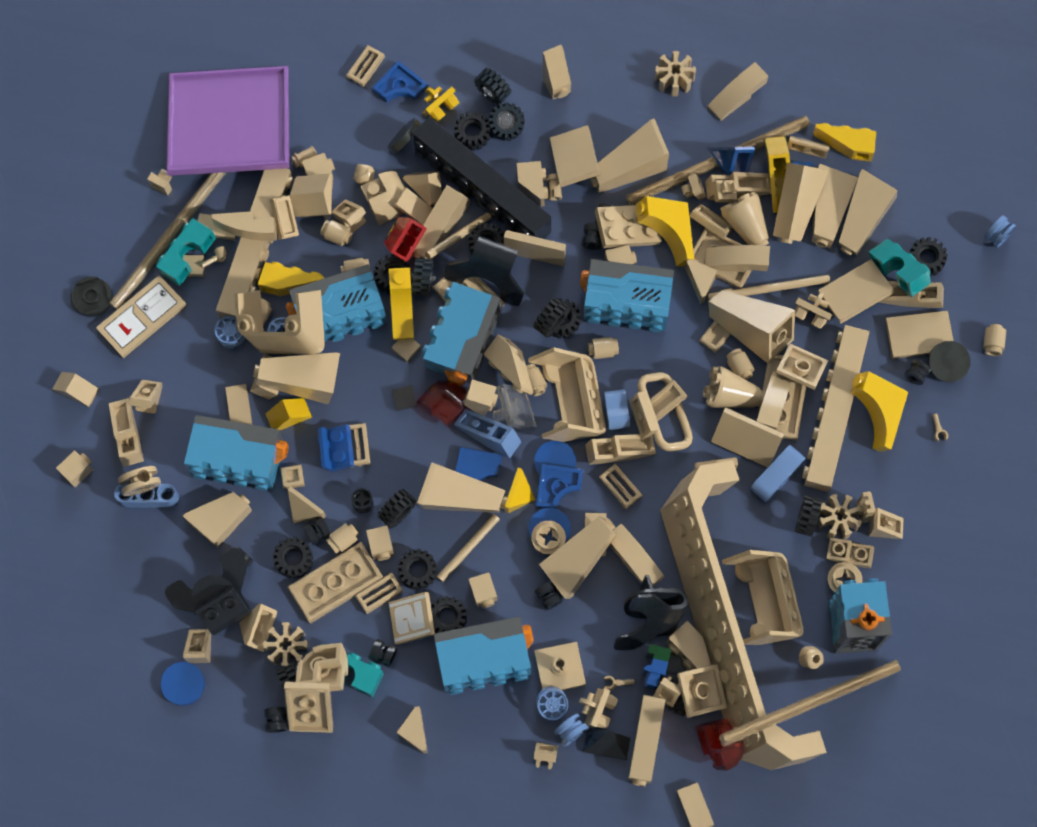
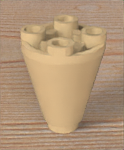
M755 192L745 194L738 198V201L720 208L723 218L748 245L766 246L769 244L767 240L769 237L758 194Z
M713 366L711 368L709 386L706 385L703 391V398H707V406L713 408H754L755 406H761L764 399L763 390H760L756 385L724 367Z

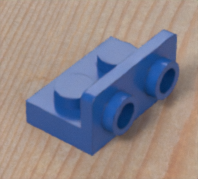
M345 424L330 429L318 428L317 441L320 446L319 461L322 468L334 472L353 467L354 457L350 426Z

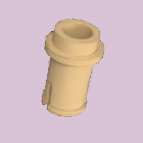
M311 146L298 154L294 153V156L291 157L292 163L296 168H302V161L316 156L317 152Z
M550 174L547 179V183H549V200H561L562 193L558 174Z

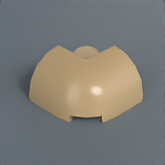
M394 171L378 174L379 178L360 186L378 226L403 214L401 210L393 205L405 188L399 175Z
M342 643L312 647L313 651L308 653L303 660H299L296 682L330 683V691L343 690L344 676L348 675V661Z

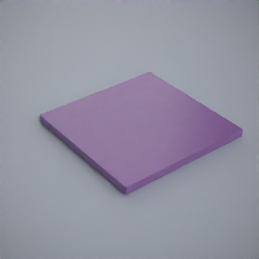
M288 66L169 73L166 171L168 176L290 168Z

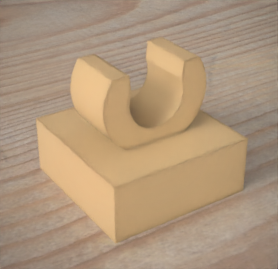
M162 169L158 176L151 173L147 178L151 188L166 196L172 191L169 184L172 177L167 175L166 170Z
M696 174L688 176L690 184L681 187L683 194L687 198L695 196L698 200L706 198L700 178Z
M715 180L712 183L715 202H735L737 200V185L734 180Z
M669 676L667 679L663 678L654 696L666 699L665 703L673 707L681 694L680 684L676 685L671 682L672 677Z
M536 742L534 752L536 767H540L541 761H547L548 769L551 770L553 762L556 763L558 746Z

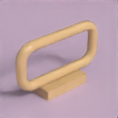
M663 372L643 375L638 380V393L629 400L641 438L647 439L653 435L657 445L665 451H678L688 448L692 443L693 436L682 403L675 407V411L684 434V440L667 443L662 436L646 390V383L663 381L668 385L673 379Z

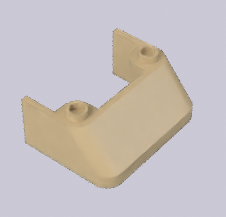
M260 290L234 294L237 329L259 352L263 354L313 355L323 351L325 341L321 290L295 293L297 315H289L286 318L285 332H263Z
M553 347L528 358L529 363L542 365L544 378L551 383H555L562 421L556 422L553 430L543 433V439L566 442L596 437L605 433L606 424L595 366L588 355Z
M748 550L722 560L723 564L735 565L737 578L749 584L758 623L751 626L750 637L743 639L744 645H763L794 639L803 635V624L788 562L782 553Z

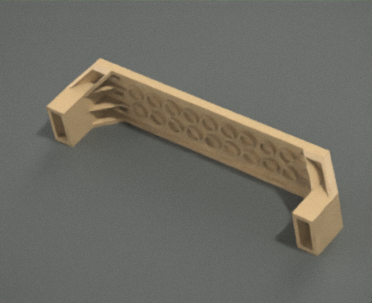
M733 460L697 467L680 481L660 509L696 630L703 637L711 665H718L728 707L721 709L727 731L766 716L702 511V506L707 497L720 495L739 481ZM775 724L772 727L770 726V728L763 729V731L756 732V734L747 735V737L741 740L738 739L734 743L731 742L737 759L769 770L804 763L827 753L820 731L793 737Z

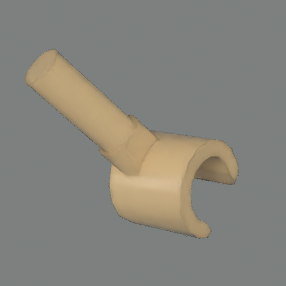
M225 247L216 248L214 250L215 256L200 263L202 268L216 261H225L227 255Z
M933 414L936 430L933 439L939 442L938 434L941 433L944 436V441H946L948 433L942 430L938 414Z
M605 676L603 678L604 680H613L611 686H604L609 690H613L616 686L634 685V679L615 680L612 676Z

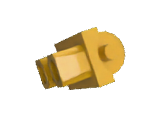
M439 86L435 90L428 87L426 89L428 96L424 98V101L427 104L431 100L434 102L422 114L425 117L429 115L435 122H438L446 115L439 107L442 103L450 111L459 104L458 99L453 94L456 90L451 87L439 97L438 94L442 92Z

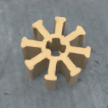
M679 51L672 52L671 62L666 58L665 54L662 55L659 66H656L655 81L660 80L659 90L664 92L669 85H672L671 96H678L679 85L687 93L691 88V82L695 80L696 67L691 68L692 58L686 55L682 62H678Z
M837 494L831 495L827 501L830 507L822 503L819 515L822 514L826 518L821 517L817 525L820 530L828 525L833 526L828 532L827 538H834L837 534L836 530L840 529L842 539L846 540L852 534L849 527L854 529L855 532L860 527L862 520L852 517L860 515L862 512L861 506L857 505L855 508L847 509V506L853 499L851 496L846 495L844 497L842 506L839 505ZM838 514L842 515L841 521L837 520Z
M289 622L282 623V636L277 633L274 627L268 630L270 636L277 640L276 642H263V647L267 652L269 650H276L271 655H268V659L274 665L277 664L276 662L282 656V667L289 665L290 656L292 655L299 663V660H303L304 657L296 651L310 650L307 640L298 641L302 636H305V633L299 626L290 636L292 627ZM286 642H289L291 646H288L287 650H284L282 646L286 645Z

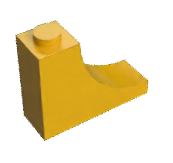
M785 136L765 138L773 213L778 212L787 164L790 163Z
M649 196L636 203L637 222L654 229L664 238L673 253L676 266L684 267L686 260H694L688 203Z
M410 268L389 269L393 340L414 339Z
M870 371L858 373L852 381L851 394L855 395L865 405L871 416L874 427L872 449L878 452L891 450L908 391Z

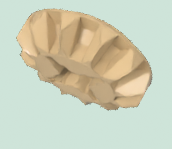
M543 521L533 529L531 540L536 550L542 554L551 555L565 544L566 535L560 524L554 521ZM550 530H552V538L555 540L549 541V544L547 543V546H545V538L542 536H547Z
M847 562L834 565L830 569L827 578L829 588L834 592L838 590V587L843 582L836 579L842 578L844 571L846 578L855 580L856 583H862L861 572L855 565Z

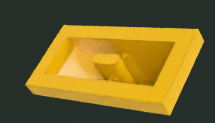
M518 468L505 503L504 509L506 513H511L535 501L521 468Z

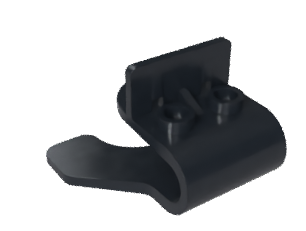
M479 236L470 258L450 262L446 265L443 276L451 282L462 284L465 279L470 277L486 279L499 289L501 293L500 299L513 306H519L524 296L523 290L511 275V269L519 250Z
M236 547L230 548L220 555L219 559L223 567L222 576H205L196 582L193 589L189 588L182 580L175 581L165 589V595L173 608L192 612L195 615L198 614L207 629L214 636L252 613L248 602L241 592L248 563L242 552Z
M645 575L639 591L630 595L625 600L623 608L628 616L646 618V620L636 631L618 636L613 645L614 649L633 650L656 637L674 634L688 604V598L685 593L675 588L653 589L650 576Z

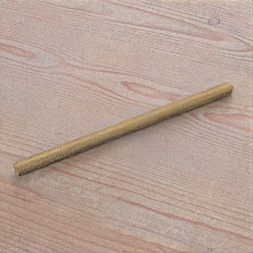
M807 116L801 117L737 147H755L756 150L758 147L760 149L762 145L764 147L765 138L789 136V134H793V131L795 133V130L798 132L797 130L804 129V126L805 128L806 126L809 127L810 121ZM712 157L626 195L625 199L631 206V203L632 205L633 203L636 204L638 200L640 201V199L642 200L646 196L650 195L652 197L651 194L654 196L660 190L663 192V189L664 191L665 188L667 190V187L670 189L672 185L673 187L674 184L676 186V183L679 185L681 181L683 183V180L686 182L685 179L688 181V176L693 174L699 176V173L700 175L701 172L704 174L703 171L706 173V170L708 172V169L710 171L712 167L715 169L718 163Z
M224 172L211 173L207 180H205L206 182H203L189 203L185 205L186 207L182 209L183 211L179 213L180 215L176 217L177 219H174L152 250L148 252L149 254L145 256L146 258L142 260L143 262L139 264L140 266H137L138 268L128 278L129 280H126L127 282L123 284V288H120L121 290L117 292L118 294H115V298H112V302H109L112 307L119 309V305L123 306L121 303L123 301L126 302L124 299L127 300L129 298L127 295L130 296L132 294L130 291L134 292L132 289L134 287L137 288L135 285L137 283L140 284L138 281L140 279L143 280L141 277L144 278L146 276L145 273L149 272L148 269L151 270V265L154 266V261L157 262V257L160 258L159 256H161L160 253L163 255V249L166 251V245L169 247V242H172L173 238L175 239L174 236H176L175 234L178 235V230L181 231V226H184L185 222L188 223V218L192 217L191 214L195 213L194 210L198 209L197 206H201L200 203L204 202L203 199L205 197L207 198V193L210 194L212 192L210 189L213 190L215 188L213 185L215 183L218 184V179L221 181L220 178H222L221 175H225Z
M891 661V663L884 664L874 670L872 669V671L870 670L853 679L851 678V680L849 679L799 702L797 701L795 704H790L764 717L757 718L755 721H750L748 724L736 727L721 734L719 740L722 741V746L725 747L729 743L731 744V742L734 743L738 739L741 740L747 737V735L756 734V732L763 731V729L765 730L768 727L770 728L774 724H779L781 721H785V719L788 720L796 716V714L805 713V711L812 710V708L814 709V707L816 708L820 704L823 705L835 698L844 696V694L846 695V693L848 694V692H853L861 687L863 688V686L865 687V685L867 686V684L869 685L882 678L884 679V677L886 678V676L888 677V675L890 676V674L892 675L901 670L899 661Z

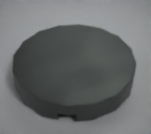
M416 118L410 120L391 140L388 148L393 153L400 151L411 140L413 131L421 123Z
M94 276L85 277L78 281L71 292V302L75 310L87 317H96L105 313L111 306L109 302L113 300L112 290L108 283Z
M944 341L935 345L930 351L928 366L931 368V374L937 380L955 382L962 379L968 373L970 355L962 344L955 341Z

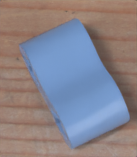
M625 389L604 391L608 429L630 428Z

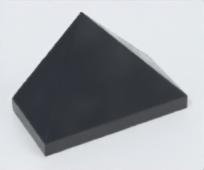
M587 730L583 752L627 760L630 737L612 731Z

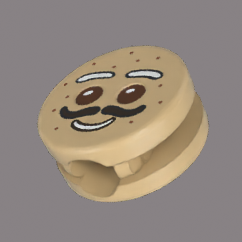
M146 466L121 475L118 478L119 485H127L121 489L123 496L137 495L158 487L161 484V480L159 477H153L158 473L155 466Z

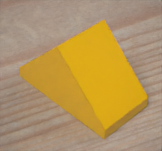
M305 398L281 400L266 413L270 427L279 429V431L312 418Z

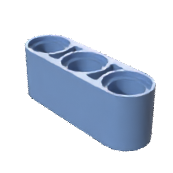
M789 445L754 482L750 490L767 503L801 467L806 458Z
M160 484L158 487L146 491L152 492L151 497L146 500L142 499L146 492L132 495L122 500L123 494L121 489L127 485H119L114 491L116 500L120 505L127 508H170L176 506L180 499L178 492L171 484ZM167 492H173V496L170 499H164V495Z

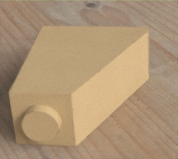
M232 492L185 513L183 517L193 528L218 548L252 510L248 505L250 501L244 495L240 494L238 496Z

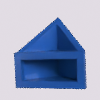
M755 147L707 148L725 175H731L733 172L749 173Z

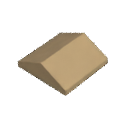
M332 174L298 176L295 178L290 192L295 217L331 215Z
M789 344L776 373L815 390L828 360Z
M717 664L677 674L687 718L728 708Z

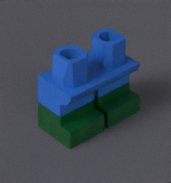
M653 644L649 645L646 658L652 659V663L645 666L642 675L646 676L645 688L657 690L659 679L663 680L665 677L671 649Z

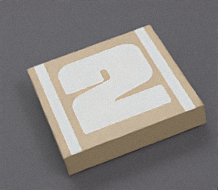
M428 592L389 602L395 645L405 644L435 634Z

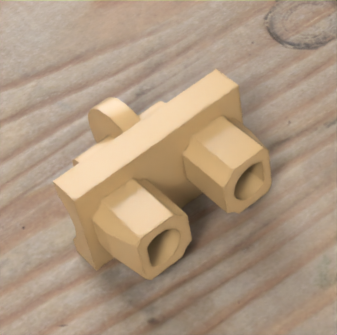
M820 292L818 297L810 294L808 297L809 300L815 302L814 305L800 298L796 301L795 316L804 320L808 311L815 313L816 315L811 324L820 329L826 324L827 320L830 321L833 315L818 308L819 305L827 308L829 304L823 300L824 293Z
M597 688L595 694L589 692L587 699L580 698L579 703L584 706L582 714L587 715L584 723L589 728H608L610 718L603 715L602 712L604 707L613 710L618 701L616 697L610 694L611 690Z

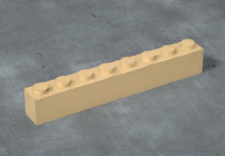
M290 169L264 170L250 210L253 211L255 219L273 218L270 200L287 196L288 189H291L294 183ZM241 237L216 308L219 318L226 316L236 317L234 294L256 291L255 285L257 280L260 279L263 262H266L269 256V244H272L274 241L252 240Z
M845 325L843 331L838 332L836 343L839 344L838 351L834 350L831 358L834 367L833 370L829 369L826 381L830 382L828 389L824 388L821 398L822 401H825L824 407L819 408L816 420H820L819 427H814L812 439L815 440L814 447L810 446L807 454V459H810L809 467L805 466L802 474V479H805L804 486L828 493L832 487L854 397L851 394L852 381L856 374L860 373L870 331Z

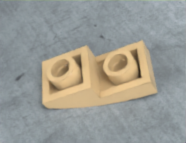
M830 538L827 559L839 563L847 562L857 567L871 569L874 546L856 544L850 540Z

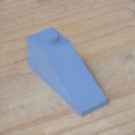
M468 409L463 411L454 424L456 428L484 446L508 458H511L521 444L520 438L512 427Z

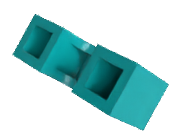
M192 218L189 223L183 226L182 233L178 238L171 242L166 254L159 258L156 267L160 274L181 286L192 271L188 262L183 260L184 255L190 250H198L205 254L216 239L213 231Z
M887 238L869 251L870 260H873L884 276L891 271L899 270L896 272L898 287L911 297L931 284L929 268L925 264L919 263L911 253H906L898 243H893Z
M352 652L349 655L346 654L348 668L355 671V678L351 685L352 688L373 698L384 676L383 671L380 670L381 666L372 661H369L368 664L360 661L362 657Z

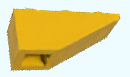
M828 123L815 125L813 136L850 159L872 161L875 152L876 131H871L868 128L855 129L845 125L840 127L831 126Z
M265 262L258 286L261 292L285 296L290 294V289L324 279L325 277L318 272L312 271L308 273L298 267L288 268L278 262Z

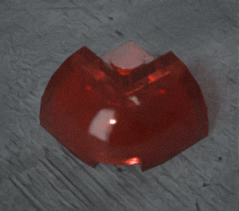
M448 379L438 380L430 385L417 399L416 403L431 416L434 415L444 425L448 426L459 413L462 414L467 408L464 405L467 390L455 382H449Z
M718 719L695 726L704 755L709 754L713 761V768L727 771L738 765L743 757L744 742L738 740L723 747L722 741L719 740L721 734L733 729L728 719Z

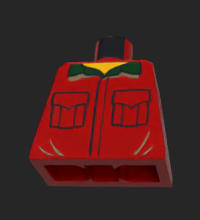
M399 217L384 240V244L389 252L408 262L427 228L411 218Z

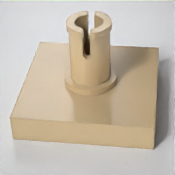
M577 642L534 650L542 689L555 686L561 690L586 686Z

